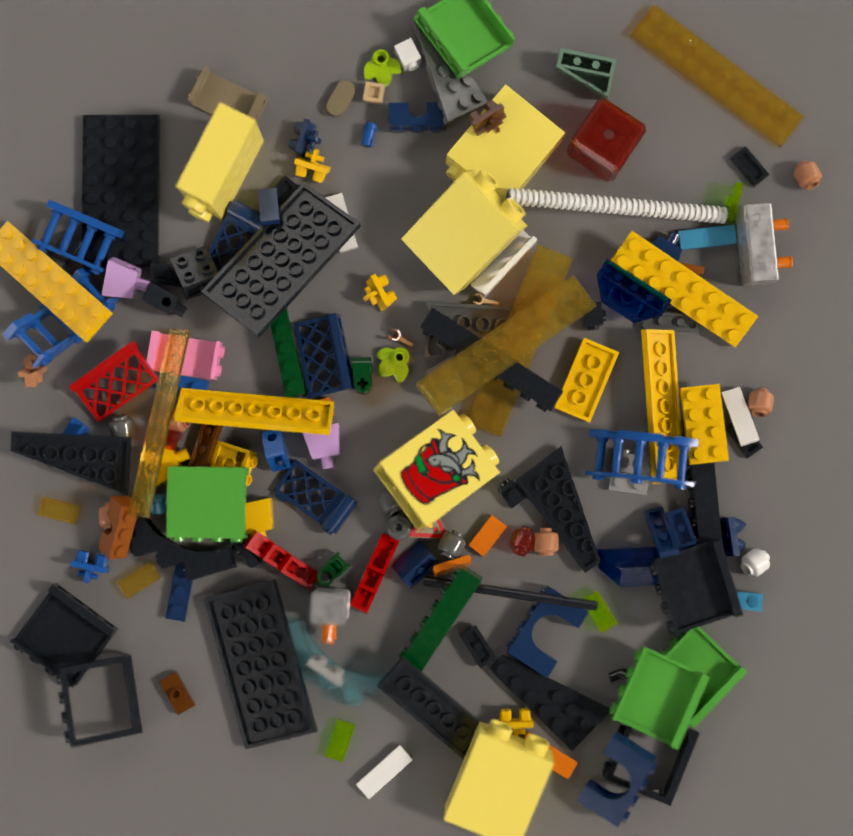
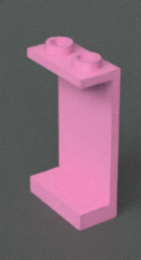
M152 331L147 363L153 371L217 381V377H220L222 366L219 363L220 358L224 357L225 347H223V343L220 341L212 342Z

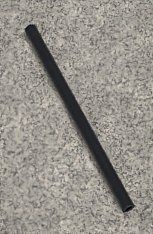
M425 576L423 585L443 588L446 583L450 585L452 580ZM479 584L474 592L597 611L598 601L484 584Z

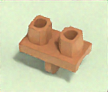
M35 354L27 355L24 359L25 367L18 371V377H24V387L38 386V383L43 381V373L47 371V365L37 368L32 366L38 359Z

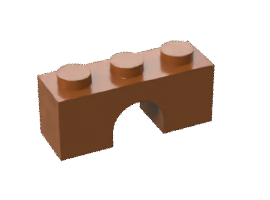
M111 496L107 514L112 520V530L102 531L98 547L108 559L127 557L139 506L129 496Z

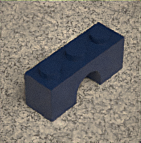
M389 103V130H393L394 133H403L404 130H412L413 133H421L423 130L440 133L442 130H446V125L443 122L444 115L442 110H439L438 103H427L426 113L419 118L410 115L408 103Z

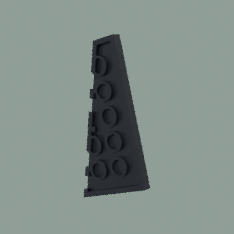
M11 432V452L129 495L132 437Z
M560 446L519 477L516 483L550 528H552L553 532L558 534L559 540L584 573H587L601 561L562 446Z
M503 654L489 667V670L571 751L609 714L610 707L549 677L546 678L537 671Z

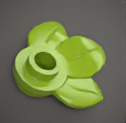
M383 49L375 51L372 55V60L366 63L364 67L365 80L376 78L377 82L385 84V87L390 84L392 74L401 73L399 61L391 58L390 54ZM383 57L385 60L383 62H379L378 58Z
M386 347L376 354L382 361L378 367V375L380 377L394 375L398 383L407 377L409 372L407 363L410 360V354L407 349L403 347L395 349ZM397 354H402L403 359L398 360Z

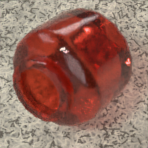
M522 526L521 529L513 531L509 542L512 553L526 557L527 554L533 552L535 534L532 533V529Z

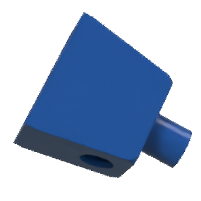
M266 430L262 432L265 457L272 472L291 468L282 431Z

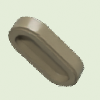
M340 82L329 98L326 107L331 116L340 117L343 115L355 95V87L351 82Z

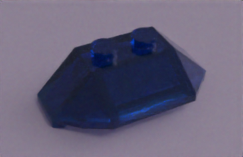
M606 259L596 275L601 303L632 323L661 317L672 301L609 259Z
M656 546L597 549L601 561L598 563V568L619 587L653 586L657 584L655 577H652L649 571L650 559L659 557Z

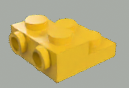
M218 441L209 467H249V475H246V486H249L252 482L250 474L252 468H255L258 464V457H256V452Z

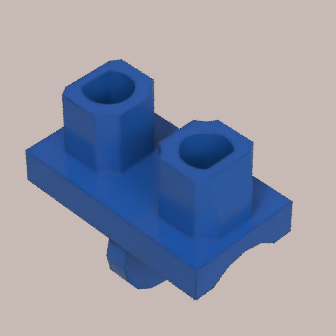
M79 550L75 560H71L70 566L86 569V571L79 570L78 576L84 577V583L89 584L91 579H98L99 574H95L93 571L100 573L109 572L110 567L107 566L108 558L105 555L96 554L95 562L90 563L88 562L90 552Z

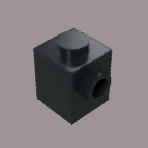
M601 302L582 303L580 305L582 329L588 328V331L599 330V327L604 325V321H606V312L602 310Z

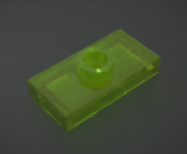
M736 181L732 185L730 195L726 197L724 206L727 207L728 211L727 223L732 222L736 218L744 185L742 182Z
M598 590L583 598L598 601L597 611H587L600 633L618 624Z
M337 718L325 757L340 762L344 761L356 724Z

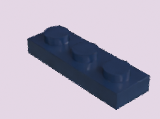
M663 507L645 510L644 517L659 557L663 558L679 554L678 545Z
M182 563L175 566L165 618L185 622L193 580L188 581V578H185L183 574L184 564Z

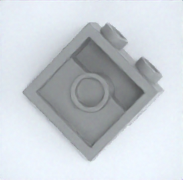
M622 449L619 474L633 475L635 454H630V450ZM643 452L641 476L650 477L651 462L649 453ZM612 456V463H611L610 473H612L613 456ZM609 477L608 490L647 496L649 481H642V484L630 483V479Z

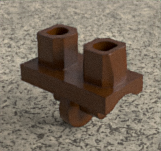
M491 100L485 105L486 113L481 115L479 111H474L470 114L473 129L477 136L485 131L489 133L493 130L496 134L500 132L498 126L506 118L504 106L501 103L497 104Z

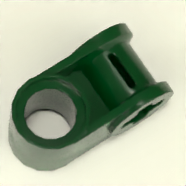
M371 357L352 358L354 387L358 393L368 394L372 390ZM363 380L368 384L365 386V389L358 386L362 384Z
M339 552L316 574L315 582L319 587H328L351 566L350 563L347 564L339 556ZM322 573L329 576V582L321 580L320 576Z

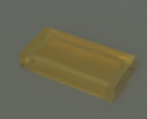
M43 496L38 515L76 525L81 506Z
M149 562L117 584L126 598L129 599L159 580L161 576L152 562Z

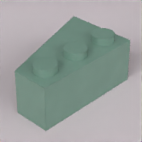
M560 48L555 71L607 100L617 59Z

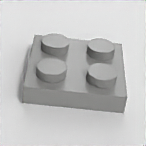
M313 654L307 665L340 687L346 677L345 671L338 665L333 667L327 663L328 659L322 654Z

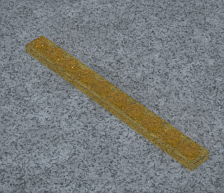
M170 329L129 507L128 515L143 518H149L189 341L190 332L188 330Z

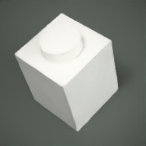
M411 38L394 46V52L404 72L407 70L413 71L419 67L421 57Z

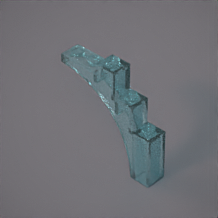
M305 619L288 623L302 673L313 670L307 663L313 654L318 655L320 653L328 659L327 663L333 667L338 665L345 671L346 677L341 685L346 706H360L363 704L362 701L366 699L365 692H368V695L379 692L377 684L385 675L363 674L339 665L329 658L316 644L308 630ZM317 672L321 688L326 687V690L338 687Z

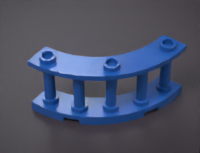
M88 266L76 270L71 277L112 312L116 308L115 303L119 300L118 297L106 300L89 282L90 279L88 277L92 272L89 271ZM44 304L39 306L41 310L36 314L32 315L29 313L13 321L3 334L7 340L15 337L20 338L38 357L32 365L34 368L48 365L53 358L74 343L78 344L83 340ZM48 316H53L70 336L59 343L41 324L42 320ZM31 328L33 330L36 329L52 348L43 352L26 334V331Z
M590 429L589 437H596L598 441L595 471H585V475L593 476L592 479L604 481V477L630 479V483L642 484V481L674 484L676 489H686V486H694V482L685 481L687 453L690 447H698L699 439L679 436L670 437L663 434ZM608 439H613V442H615L612 473L603 472L605 448ZM625 440L635 441L634 444H636L633 475L619 474L622 446ZM646 442L657 443V447H659L656 477L641 476L643 451ZM669 445H676L680 450L677 480L663 478L666 450L669 448Z

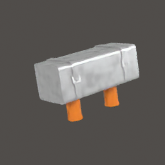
M771 203L743 205L734 211L742 286L769 285L779 280L778 268H792L793 266L792 256L777 257L774 231L788 230L789 220L787 218L773 219Z
M317 588L312 593L310 622L322 625L321 643H326L328 639V644H333L337 638V625H344L349 618L350 591L348 589Z

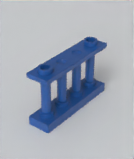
M49 199L46 207L51 208V213L53 214L42 240L32 239V242L37 244L36 248L44 252L51 250L90 267L89 271L95 274L106 273V269L102 268L101 265L111 241L115 237L122 239L124 231ZM65 214L70 216V223L60 247L57 249L48 244L59 218ZM80 222H84L87 224L86 228L88 229L77 255H71L66 252L77 224L80 225ZM100 229L105 231V238L94 264L83 259L94 233Z

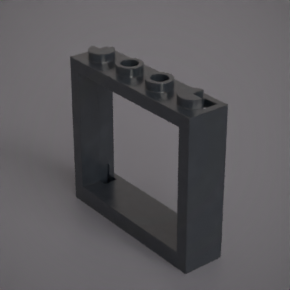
M130 654L58 667L59 672L55 673L56 682L61 684L62 692H58L59 703H64L65 710L61 712L62 723L67 724V731L64 732L65 742L69 743L71 748L143 733ZM123 663L132 728L76 739L66 673Z
M623 724L619 726L617 732L628 738L632 727ZM691 727L687 728L686 736L662 795L647 788L643 791L639 790L638 793L666 805H672L700 733ZM609 758V761H605L602 770L605 779L630 789V781L614 775L618 762Z

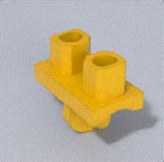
M314 149L313 153L306 152L305 157L311 160L302 157L295 158V175L306 177L309 168L315 170L312 180L322 183L326 174L330 172V166L317 163V161L323 163L325 157L319 156V149Z
M376 274L371 275L366 281L368 287L364 288L367 295L363 297V300H370L373 306L377 304L381 312L386 310L397 299L394 291L385 293L383 287L389 284L385 274L380 276Z
M509 708L500 709V715L497 720L510 725L513 728L511 734L518 737V735L525 734V729L518 728H534L529 708H519V718H511V709Z

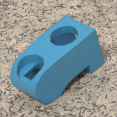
M737 592L742 609L762 612L763 594Z

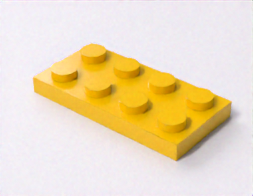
M583 338L563 385V393L554 408L590 423L619 352Z
M720 384L680 388L686 438L699 439L698 447H690V450H688L689 465L729 461Z

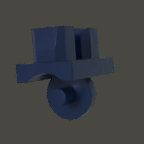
M305 118L303 122H295L294 132L300 135L298 140L291 139L288 146L302 157H305L306 152H309L310 149L313 150L315 144L320 145L322 141L317 137L319 132L316 130L317 126L311 123L310 119Z

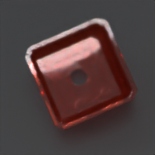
M605 98L598 99L572 137L567 148L568 156L607 182L614 181L646 133L645 124ZM611 130L614 133V138L606 139L604 132Z

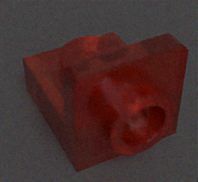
M161 428L157 446L175 451L178 440H182L184 433Z

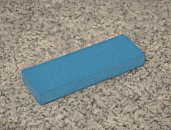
M735 225L677 232L680 236L678 242L682 251L737 244Z

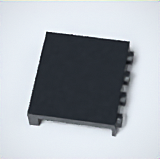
M712 539L681 549L677 555L650 559L649 571L652 577H655L657 583L654 586L657 595H660L662 599L660 606L663 614L667 616L666 626L669 633L679 637V633L730 616L736 618L743 616L721 540Z
M58 583L51 585L47 596L18 635L10 641L14 644L13 647L17 651L25 652L30 656L29 659L33 663H40L45 667L44 670L52 676L59 672L58 667L96 660L119 629ZM89 669L66 673L68 687L73 688L77 686Z

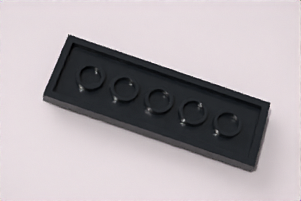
M402 656L380 680L377 687L464 759L480 720Z

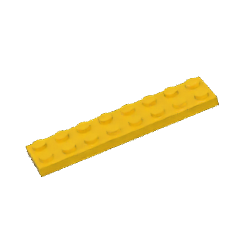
M7 221L0 228V266L79 337L88 342L113 313Z
M632 230L609 261L610 264L735 348L759 317Z
M641 330L648 433L682 437L674 330ZM649 442L651 476L656 477L659 447H657V443ZM669 445V448L666 450L663 477L665 479L677 480L680 450L676 445ZM652 482V484H666V483Z
M181 388L174 421L330 435L334 401Z

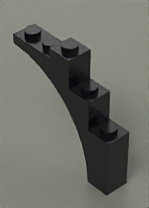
M130 497L139 506L133 530L136 536L131 538L129 545L130 552L134 554V557L157 552L156 562L161 566V569L183 563V574L185 578H188V581L237 567L232 549L199 551L172 541L152 523L140 497Z

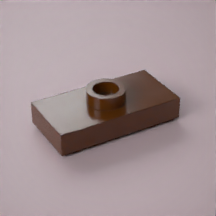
M177 671L159 681L177 715L196 705Z

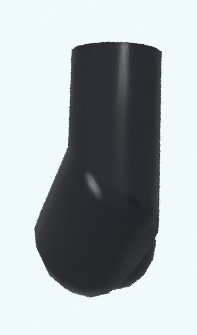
M621 668L608 673L610 682L620 679L626 682L627 677L625 675L627 669Z

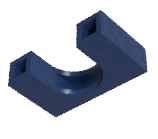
M549 586L546 589L543 587L539 592L563 596ZM539 602L536 605L532 604L527 611L529 616L526 621L522 620L516 629L519 632L515 638L511 637L506 645L508 647L507 652L548 678L558 661L534 644L532 637L534 625L544 616L556 615L579 629L589 612L585 609Z
M616 731L603 754L621 764L628 771L631 780L630 789L622 793H614L590 779L583 788L577 802L618 828L620 823H625L631 814L628 812L629 807H634L640 798L637 796L638 791L645 789L648 780H646L648 773L650 775L654 773L657 767L655 761L658 756Z

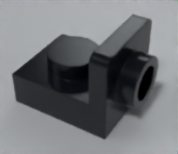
M507 478L499 484L501 488L498 491L511 508L527 497L514 478L512 480Z

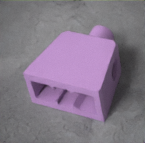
M112 257L107 263L101 295L133 298L136 296L137 290L146 292L150 281L140 279V268Z
M339 423L332 424L330 435L303 433L312 459H321L323 470L334 468L332 456L340 455Z

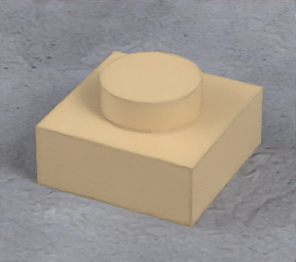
M366 81L363 101L382 104L385 84Z

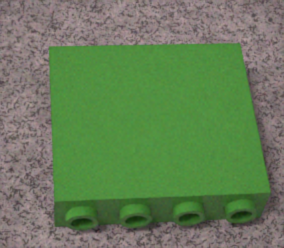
M442 0L428 9L425 7L420 8L414 18V21L458 79L510 49L515 41L512 31L505 26L502 18L496 14L488 0Z
M167 467L166 537H171L172 541H184V538H192V541L196 542L204 541V538H211V542H223V538H231V542H242V539L247 538L246 475H249V467Z
M700 627L682 632L679 637H673L668 643L669 647L665 651L661 650L659 652L710 677L689 723L693 728L703 720L747 673L742 666L738 665Z
M642 645L640 649L637 648L633 659H635L633 666H629L627 669L625 684H621L619 687L617 702H613L610 707V717L614 721L617 720L678 750L710 677Z

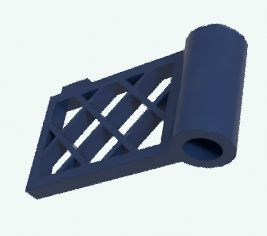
M236 199L232 202L229 201L225 209L227 216L209 250L211 258L218 257L221 267H218L217 270H221L224 267L220 255L230 252L233 258V251L241 249L245 245L241 234L247 232L255 234L263 226L260 223L259 211ZM229 222L236 226L238 233L227 235L226 227ZM239 235L242 245L231 248L229 238ZM226 240L229 250L219 253L218 243Z
M296 459L274 489L276 492L275 497L284 503L288 500L323 525L322 530L329 535L332 533L337 534L358 504L353 498ZM298 465L303 469L304 477L294 479L293 470ZM317 478L320 488L309 490L308 479ZM305 480L306 490L296 492L294 481ZM292 482L293 493L285 494L280 490L284 483ZM331 488L337 492L333 499L325 501L323 490ZM320 490L322 501L312 503L310 492ZM307 493L309 504H299L297 495ZM323 504L324 512L320 517L313 514V505Z

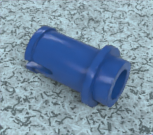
M366 122V125L363 126L364 134L361 145L372 148L375 132L378 129L376 124Z

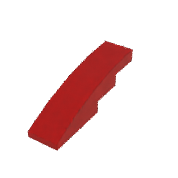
M254 530L243 545L310 590L314 584L318 571L258 531Z
M382 533L350 603L351 608L364 614L368 613L399 544V540Z

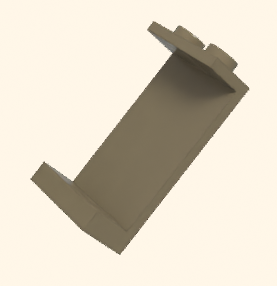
M204 66L202 71L198 72L196 76L197 82L194 87L189 89L187 94L190 105L211 115L214 114L219 103H222L254 119L256 123L268 102L265 94L259 92L257 95L211 73L206 66Z

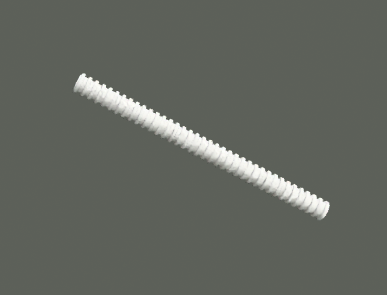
M511 187L506 193V200L512 198L520 206L525 204L526 207L529 205L535 207L536 205L537 208L541 206L546 208L548 206L549 209L554 207V209L560 208L564 210L566 208V210L572 209V211L577 209L578 211L583 210L587 212L589 210V212L595 211V213L600 211L601 213L606 212L610 214L612 212V214L618 213V215L629 214L633 216L635 214V216L641 215V217L652 216L653 218L663 217L664 219L669 217V219L675 218L676 220L686 219L687 221L697 220L698 222L703 220V222H720L721 224H724L728 217L727 208L720 206H698L697 204L687 205L686 203L675 202L664 203L663 201L658 202L656 200L654 202L648 200L647 202L645 199L641 201V199L635 200L634 198L631 200L625 198L624 200L623 197L618 199V197L612 198L611 196L608 198L602 196L601 198L600 195L595 197V195L589 196L585 194L584 196L577 193L573 195L571 193L566 194L565 192L561 194L560 192L554 193L553 191L548 193V191L542 192V190H538V192L536 190L531 191L530 189L526 191L524 189L519 190L518 188L513 190Z

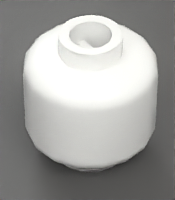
M754 548L741 558V569L748 576L758 577L769 569L770 557L766 551Z

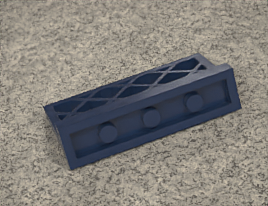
M333 313L329 314V316L294 323L309 398L355 389L340 314ZM328 321L329 328L324 334L317 327L321 322ZM307 325L312 328L307 338L301 335L300 327ZM315 331L323 336L318 345L310 341ZM326 338L332 341L333 345L329 353L321 348ZM308 342L316 347L311 357L305 354L304 351ZM318 350L327 354L322 364L313 359ZM330 357L336 360V367L333 371L324 366ZM311 361L320 366L315 375L308 371ZM323 368L331 373L326 382L317 378ZM333 376L339 378L341 387L332 388L328 385ZM317 380L323 384L320 392L313 393L312 384Z

